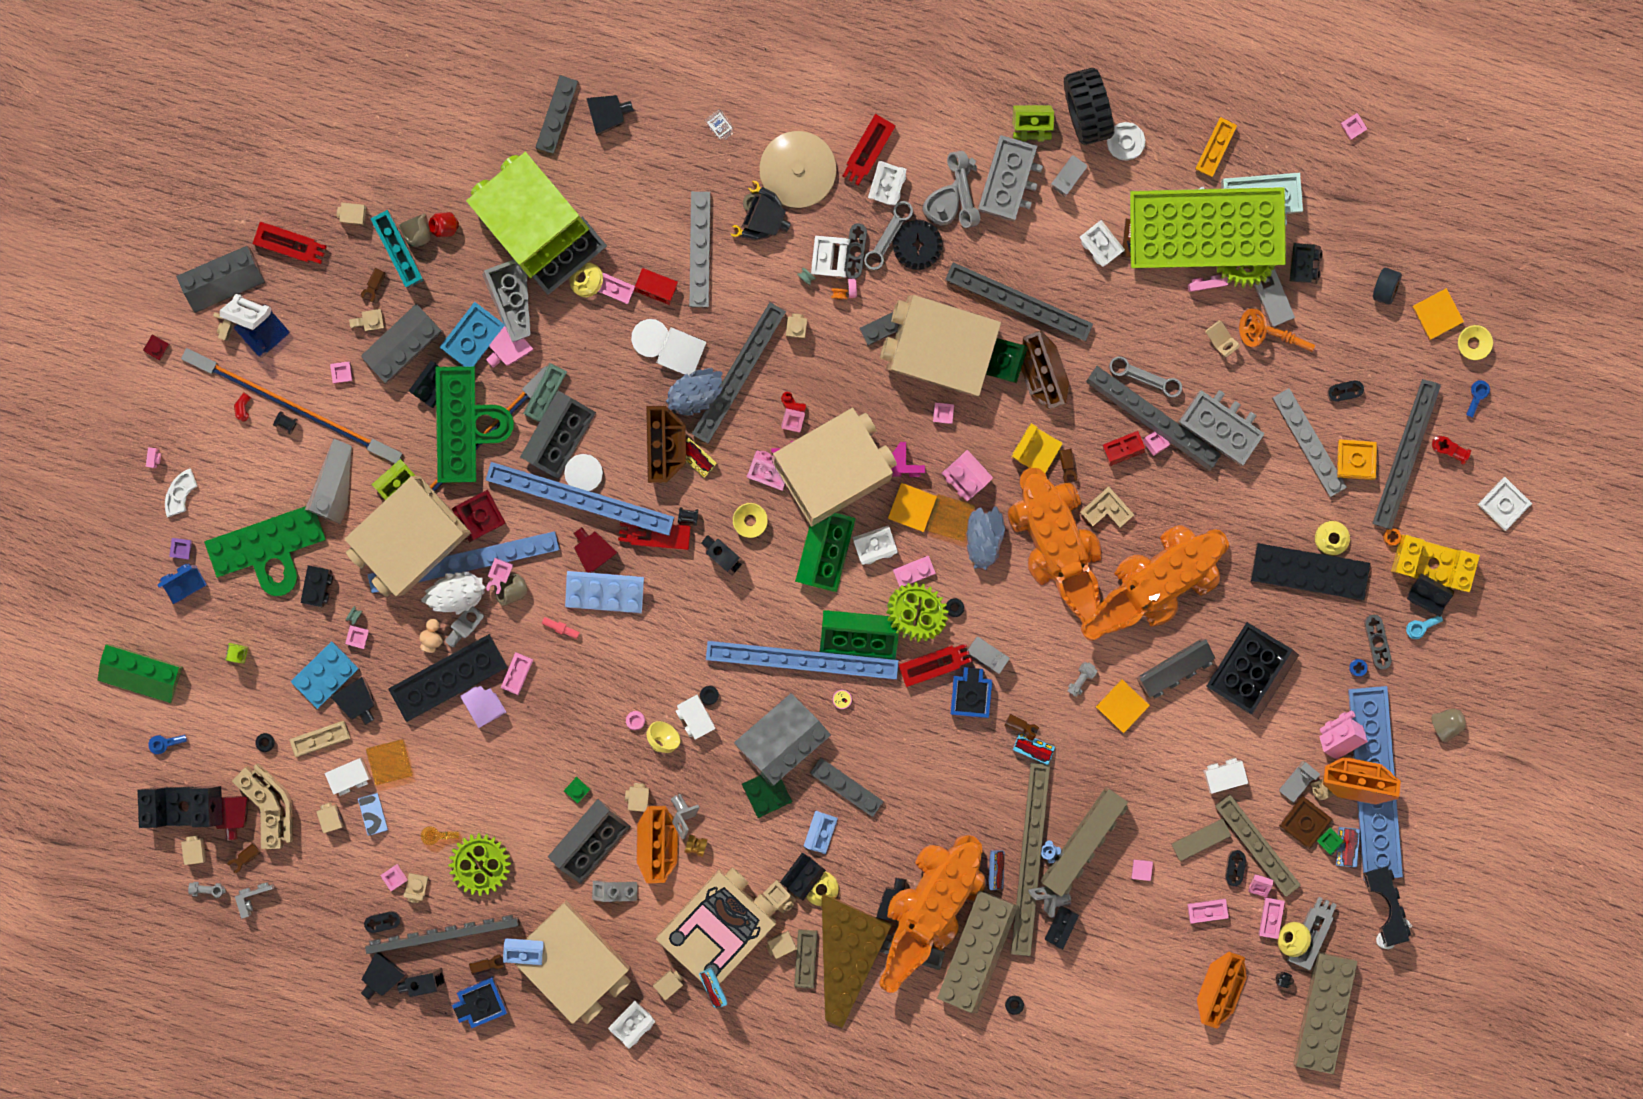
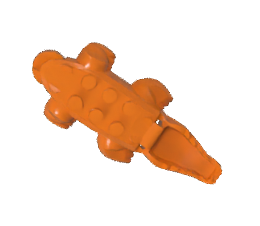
M1028 468L1023 471L1019 479L1020 487L1023 490L1022 500L1014 503L1008 509V521L1015 532L1028 530L1035 545V549L1028 558V569L1032 577L1041 585L1049 582V579H1053L1061 598L1083 624L1093 616L1100 605L1098 580L1089 567L1091 561L1101 560L1099 539L1093 532L1079 529L1071 511L1081 505V499L1075 486L1071 483H1061L1054 486L1041 469ZM1059 572H1062L1063 577L1059 576Z
M1177 525L1169 528L1160 536L1165 549L1153 558L1149 559L1143 555H1132L1124 559L1114 573L1119 580H1122V585L1112 590L1099 605L1093 616L1082 624L1081 631L1084 637L1089 641H1094L1105 634L1135 625L1142 616L1148 617L1147 621L1150 627L1165 624L1175 616L1178 610L1177 598L1191 588L1199 596L1212 591L1220 582V572L1216 564L1229 547L1226 535L1221 530L1213 529L1195 536L1189 528ZM1131 585H1134L1135 588H1133V589L1131 590V589H1130V586H1131Z
M962 835L956 839L953 847H950L948 850L935 845L926 846L919 853L915 862L918 868L924 872L915 890L905 889L893 896L889 904L887 917L892 918V920L897 919L899 926L892 939L886 969L879 981L880 987L888 993L896 992L904 980L928 959L933 943L935 947L942 950L957 936L959 924L955 917L966 899L975 901L978 892L983 891L986 885L984 874L979 871L982 844L976 837ZM910 924L915 925L913 929L909 928Z

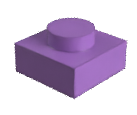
M172 538L169 557L190 559L192 540Z

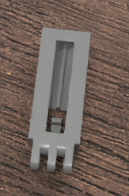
M1275 268L1271 270V276H1267L1266 282L1270 281V287L1264 289L1261 282L1259 286L1253 282L1271 327L1295 318Z
M1321 897L1317 898L1313 908H1309L1303 925L1308 928L1311 934L1308 950L1299 957L1288 956L1287 958L1288 961L1308 970H1311L1333 921L1332 915L1337 905L1332 903L1330 909H1327L1330 901L1325 900L1323 906H1320L1323 899ZM1320 920H1324L1319 932L1312 929L1313 924L1319 926Z

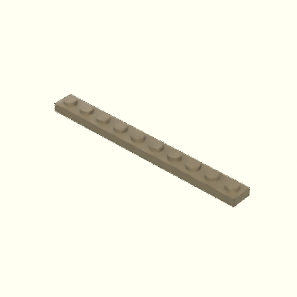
M1030 763L1016 905L1019 907L1014 918L1011 954L1031 956L1036 900L1028 893V890L1038 887L1050 765Z

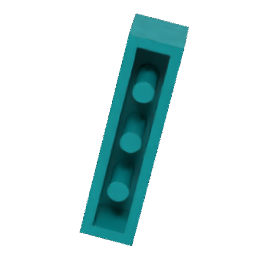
M386 210L370 218L404 286L408 289L424 281L391 213Z

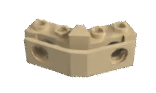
M259 763L254 766V770L247 766L232 782L260 808L261 849H281L283 847V840H286V843L293 841L292 800L290 795ZM255 774L262 776L268 785L266 786ZM271 786L280 792L286 805V816H283V808L280 807L275 796L276 792L270 788ZM281 820H283L285 827L284 836H281Z

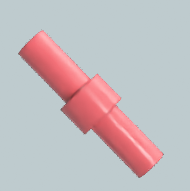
M546 617L542 621L543 625L555 629V632L561 635L564 633L575 639L579 636L580 632L567 627L565 623L560 621L558 623Z

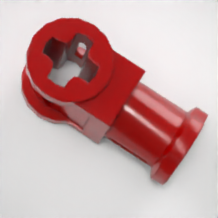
M1437 436L1432 440L1434 451L1459 460L1462 465L1470 457L1471 449H1464L1458 446L1448 437ZM1439 441L1445 444V448H1440Z

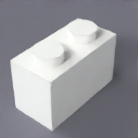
M698 694L677 705L676 713L680 720H685L687 724L685 730L689 737L693 736L694 739H697L716 728Z
M362 757L325 773L333 794L339 793V796L350 792L349 788L355 785L357 788L367 785V780L371 779Z
M1237 758L1225 761L1226 764L1219 766L1218 763L1208 765V769L1203 770L1209 793L1212 794L1248 784L1241 760L1237 761Z

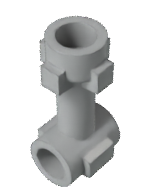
M1084 661L1078 670L1081 672V675L1074 684L1070 683L1068 686L1069 689L1067 691L1075 697L1083 692L1080 688L1086 679H1092L1098 671L1089 662Z
M194 881L189 883L188 894L198 896V893L212 894L215 898H220L221 895L226 893V888L221 883H216L215 886H201L199 882Z

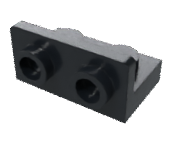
M1293 243L1289 281L1317 284L1321 276V270L1319 269V263L1323 257L1321 246Z
M433 361L428 363L409 389L411 394L431 408H434L436 405L435 367H440Z
M307 566L300 603L324 607V604H328L330 593H327V588L333 581V574H330L331 569Z
M1420 573L1409 590L1407 600L1441 617L1445 606L1454 595V590Z
M801 853L780 881V884L803 901L826 870L815 860Z
M1060 906L1045 936V940L1063 950L1079 914L1064 906Z

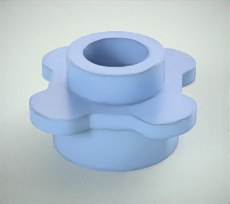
M1046 841L1041 849V857L1047 859L1048 863H1054L1057 855L1061 854V848L1056 847L1052 841Z

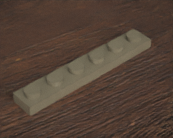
M1230 794L1215 805L1219 813L1285 897L1301 886Z

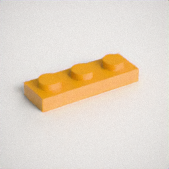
M1222 117L1218 119L1195 170L1211 178L1213 177L1237 127L1236 124Z

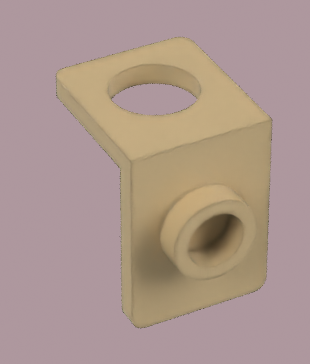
M1220 320L1205 331L1217 351L1224 357H1227L1240 347V344L1231 337ZM1233 345L1229 350H1224L1227 346Z

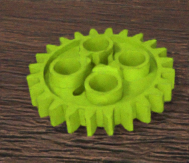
M1275 265L1241 266L1239 270H1235L1238 266H1223L1217 268V273L1223 272L1221 278L1228 277V284L1233 280L1235 281V287L1238 283H1241L1242 288H1244L1245 284L1248 283L1250 288H1252L1253 282L1258 286L1261 280L1266 282L1267 276H1271V270H1274ZM1248 268L1252 272H1247L1244 269Z
M915 582L912 587L910 583H907L905 587L901 585L890 596L887 604L888 610L886 611V614L890 615L888 621H894L891 627L898 628L896 633L902 631L903 638L909 635L910 641L916 637L917 642H920L923 637L924 641L927 642L929 637L934 639L936 635L939 636L946 626L945 623L948 618L945 616L948 614V611L944 609L947 604H941L943 597L937 598L938 591L932 593L931 586L925 589V584L918 587L917 582ZM919 598H920V599H921V604H920L919 609H918V612H917V609H916V608H917V606L919 605ZM916 614H917V615H918V618L916 619V622H915L916 624H915V626H914L913 623H914V620H915Z
M478 833L477 838L470 834L469 841L464 837V844L458 842L457 846L459 849H452L456 855L449 856V859L454 861L448 864L449 867H454V870L449 872V874L456 875L453 882L459 880L460 883L457 887L459 888L464 885V892L471 889V895L478 891L479 896H481L483 890H485L488 895L490 894V888L493 891H497L496 884L501 887L503 886L500 881L501 879H508L504 873H510V870L506 868V866L511 865V862L506 861L510 854L504 855L503 852L507 848L501 849L502 841L496 844L495 836L489 840L488 834L484 838L481 837L480 833ZM482 846L485 851L484 855H476L475 847ZM467 852H470L477 861L482 860L484 862L483 867L490 871L493 876L490 877L482 867L476 868L477 863L467 855ZM490 859L497 860L498 868L491 869L488 861ZM462 860H469L471 868L468 870L463 869L461 866ZM477 873L484 874L485 881L483 883H478L475 880Z

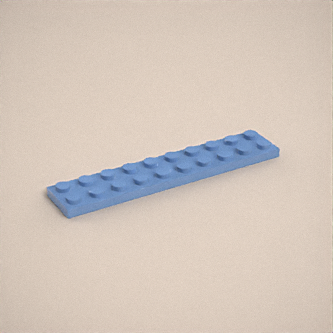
M1387 686L1348 689L1350 711L1352 710L1355 713V717L1352 720L1363 726L1368 741L1353 750L1354 759L1382 764L1394 775ZM1397 800L1380 804L1357 801L1363 873L1388 866V869H1392L1394 878L1403 877Z

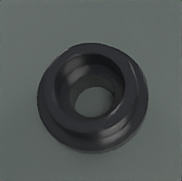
M952 598L947 601L945 610L948 611L949 616L959 617L963 614L964 604L960 599ZM953 604L958 605L957 611L951 610Z
M262 733L256 738L255 745L259 751L269 752L273 749L275 740L271 734ZM263 739L269 741L268 746L262 744Z
M1287 972L1276 974V984L1279 986L1290 988L1294 984L1291 974Z
M1013 995L1007 998L1005 1008L1008 1013L1017 1015L1023 1011L1024 1002L1019 996ZM1014 1001L1017 1002L1018 1007L1012 1008L1011 1003Z

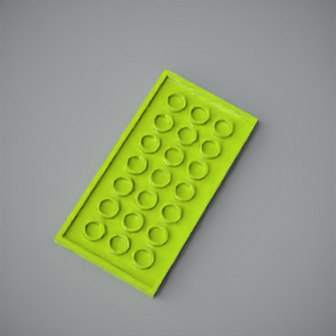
M1285 187L1130 191L1131 268L1286 265Z

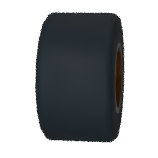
M1386 267L1383 268L1373 291V300L1388 305L1392 304L1401 282L1402 273Z

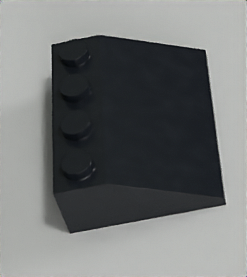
M1246 622L1206 687L1259 720L1299 657V654Z

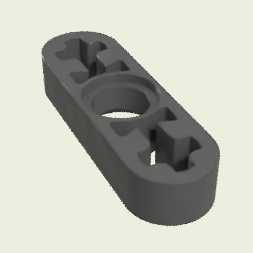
M860 223L852 225L849 231L850 243L847 246L845 262L846 276L849 279H857L862 272L867 230ZM857 227H860V230L864 232V234L859 236V241H863V244L851 243V239L855 240L856 234L852 231L856 230ZM851 247H860L861 254L858 257L852 256L850 254ZM849 258L860 260V264L856 262L855 266L856 269H859V272H856L854 276L848 271V268L852 267V262H848Z
M1369 615L1364 621L1373 664L1379 669H1386L1391 665L1392 660L1383 621L1378 615ZM1371 618L1378 621L1375 627L1376 631L1381 630V634H1370V632H1374L1373 626H1369ZM1376 636H1380L1383 639L1381 647L1373 645V639ZM1385 648V652H1382L1383 658H1387V661H1385L1384 666H1382L1381 663L1377 662V660L1380 659V654H1375V650L1380 651Z

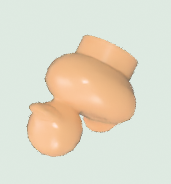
M436 619L427 621L426 627L428 630L422 631L419 637L421 641L420 648L430 653L435 652L436 648L443 642L441 636L436 633L439 629V622Z

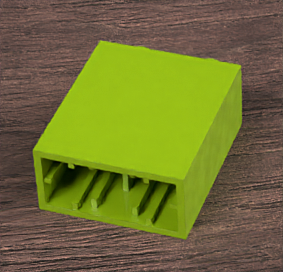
M526 151L520 156L513 155L506 159L501 165V172L490 181L482 180L477 183L471 191L472 196L466 200L530 278L589 230V227Z

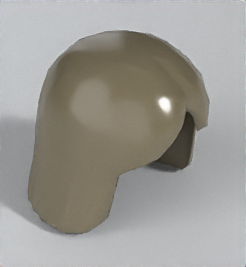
M425 213L404 221L398 226L409 246L420 247L431 239V231Z
M510 574L506 583L500 582L501 591L499 594H496L497 586L494 585L496 599L502 606L521 600L527 594V584L523 577L518 574Z
M1455 708L1434 713L1431 717L1434 729L1443 742H1448L1460 734L1466 726V719L1463 713Z

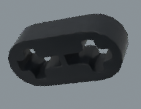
M1358 380L1335 384L1328 389L1327 396L1333 402L1357 398L1363 394L1364 386ZM1353 384L1360 387L1357 394L1347 392V389L1352 388ZM1334 388L1337 391L1344 390V394L1338 395V399H1336V396L1331 395V392H1334Z
M1233 850L1228 855L1225 880L1231 886H1238L1243 881L1246 856L1240 850ZM1236 853H1239L1242 860L1238 861L1237 867H1234L1235 861L1232 860V856H1236ZM1234 869H1236V875L1239 876V879L1232 883L1229 875H1233Z
M395 911L374 914L366 918L364 927L370 933L394 929L400 924L401 917ZM389 915L397 918L394 925H391V922L384 923V920L388 919ZM371 919L374 922L381 921V924L376 925L375 929L372 926H368Z

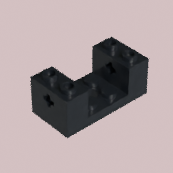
M221 786L150 787L137 789L139 828H158L164 826L212 827L223 825ZM183 801H186L189 805L187 811L182 809Z

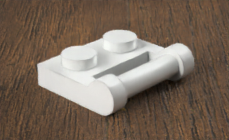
M815 236L811 274L845 278L847 245H849L850 239ZM835 244H840L837 270H832Z
M235 294L232 301L220 310V317L253 330L268 318L271 313V307L261 306L244 299L239 294Z

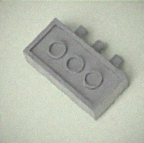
M1000 135L978 211L1014 222L1019 206L1026 209L1031 208L1032 202L1023 200L1022 196L1025 188L1036 191L1037 188L1036 183L1027 181L1030 170L1041 173L1043 165L1033 163L1037 146Z
M1200 390L1177 423L1240 466L1244 465L1265 434L1252 425L1257 415L1250 412L1244 420L1236 414L1241 404L1234 401L1230 409L1220 403L1225 393L1219 390L1215 397L1212 398Z

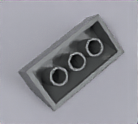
M583 216L581 218L589 227V230L532 276L547 295L607 247Z
M249 246L242 247L176 276L183 294L194 313L231 298L235 294H240L265 283Z
M416 303L361 357L388 384L443 331Z
M557 391L520 458L559 478L596 412L564 393Z
M1201 638L1136 678L1147 697L1153 696L1155 699L1164 694L1162 690L1170 687L1172 689L1179 685V680L1186 677V679H1189L1196 675L1197 669L1201 667L1206 669L1213 664L1212 660L1216 658L1207 640Z
M597 799L548 855V858L561 871L581 884L631 826L609 806Z

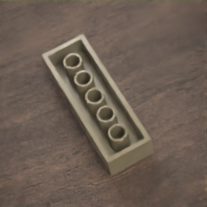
M1105 787L1062 848L1061 854L1057 855L1055 862L1050 865L1040 881L1061 897L1063 894L1067 895L1073 887L1071 885L1072 881L1082 875L1084 864L1086 862L1089 864L1095 856L1093 852L1096 847L1100 848L1105 842V834L1115 828L1117 817L1119 815L1123 816L1128 809V806H1126L1128 802Z
M984 891L978 892L937 999L970 1013H978L1018 910V905Z
M1318 952L1313 966L1293 1061L1296 1067L1334 1074L1358 962L1355 959Z

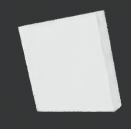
M670 327L656 363L684 375H689L695 371L706 342Z
M1503 477L1477 505L1506 531L1532 503L1506 477Z

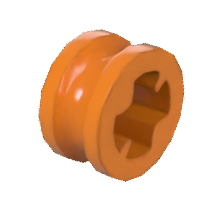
M831 288L833 295H831L832 299H848L846 293H848L847 289Z
M1392 528V530L1387 529L1383 534V540L1388 545H1397L1402 538L1400 531ZM1391 531L1395 532L1394 535L1397 534V539H1394L1393 542H1390L1391 539L1387 538Z

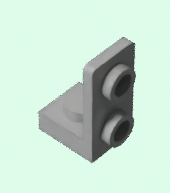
M1072 155L1050 186L1066 197L1087 168V165Z
M976 637L968 649L970 655L998 674H1000L1010 659L980 637Z
M1302 761L1279 791L1289 800L1295 802L1309 783L1320 776V773Z
M593 881L592 900L601 902L636 901L637 882Z
M268 882L257 885L258 889L251 891L250 888L239 891V895H236L235 899L241 919L249 917L251 915L250 911H253L251 901L247 900L246 897L274 889V884L269 885Z

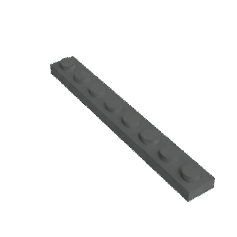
M954 262L945 279L952 284L1082 341H1086L1093 326L1091 322Z
M769 302L721 383V393L709 404L710 408L705 410L692 435L709 444L786 311Z
M1096 366L1086 380L1087 384L1209 471H1211L1222 455L1100 367Z
M1424 379L1420 383L1372 523L1374 525L1392 530L1441 387L1439 383Z
M513 915L502 916V920L494 921V918L485 919L482 924H475L474 921L464 923V927L457 928L456 925L447 926L444 931H438L436 928L426 930V934L419 935L418 932L409 933L406 938L401 939L398 935L388 937L389 941L381 942V939L371 940L365 946L366 954L519 926L518 917L513 918Z

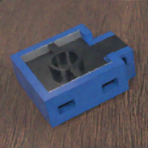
M964 667L963 677L953 676L951 715L989 718L992 679L983 678V669Z
M494 977L458 991L457 995L460 1001L452 1004L459 1023L468 1019L471 1028L508 1013Z

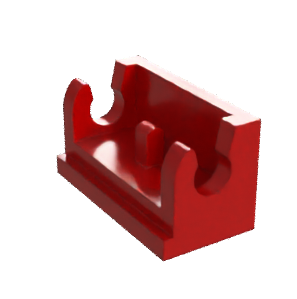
M642 268L635 284L634 292L670 306L678 281Z
M1138 431L1102 445L1109 467L1145 453V446Z

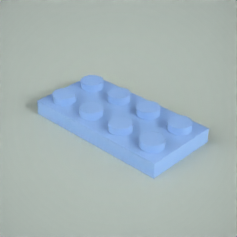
M567 571L565 607L642 613L644 577Z

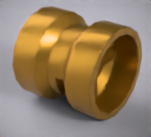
M689 834L684 853H695L697 856L703 857L708 839H699L695 835Z

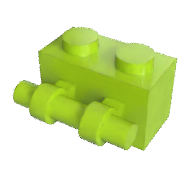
M1013 105L1012 124L1015 130H1021L1020 132H1013V139L1027 142V140H1037L1038 142L1051 140L1052 133L1045 132V130L1054 129V110L1052 106ZM1028 130H1038L1037 132H1027Z
M400 459L371 485L387 500L415 474Z

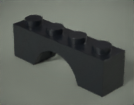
M1388 866L1364 872L1363 876L1368 891L1380 894L1386 900L1389 907L1388 919L1379 928L1384 947L1410 941L1409 936H1411L1409 926L1405 925L1403 920L1405 912L1398 903L1400 895L1398 889L1393 886L1392 881L1395 879L1392 869H1388Z

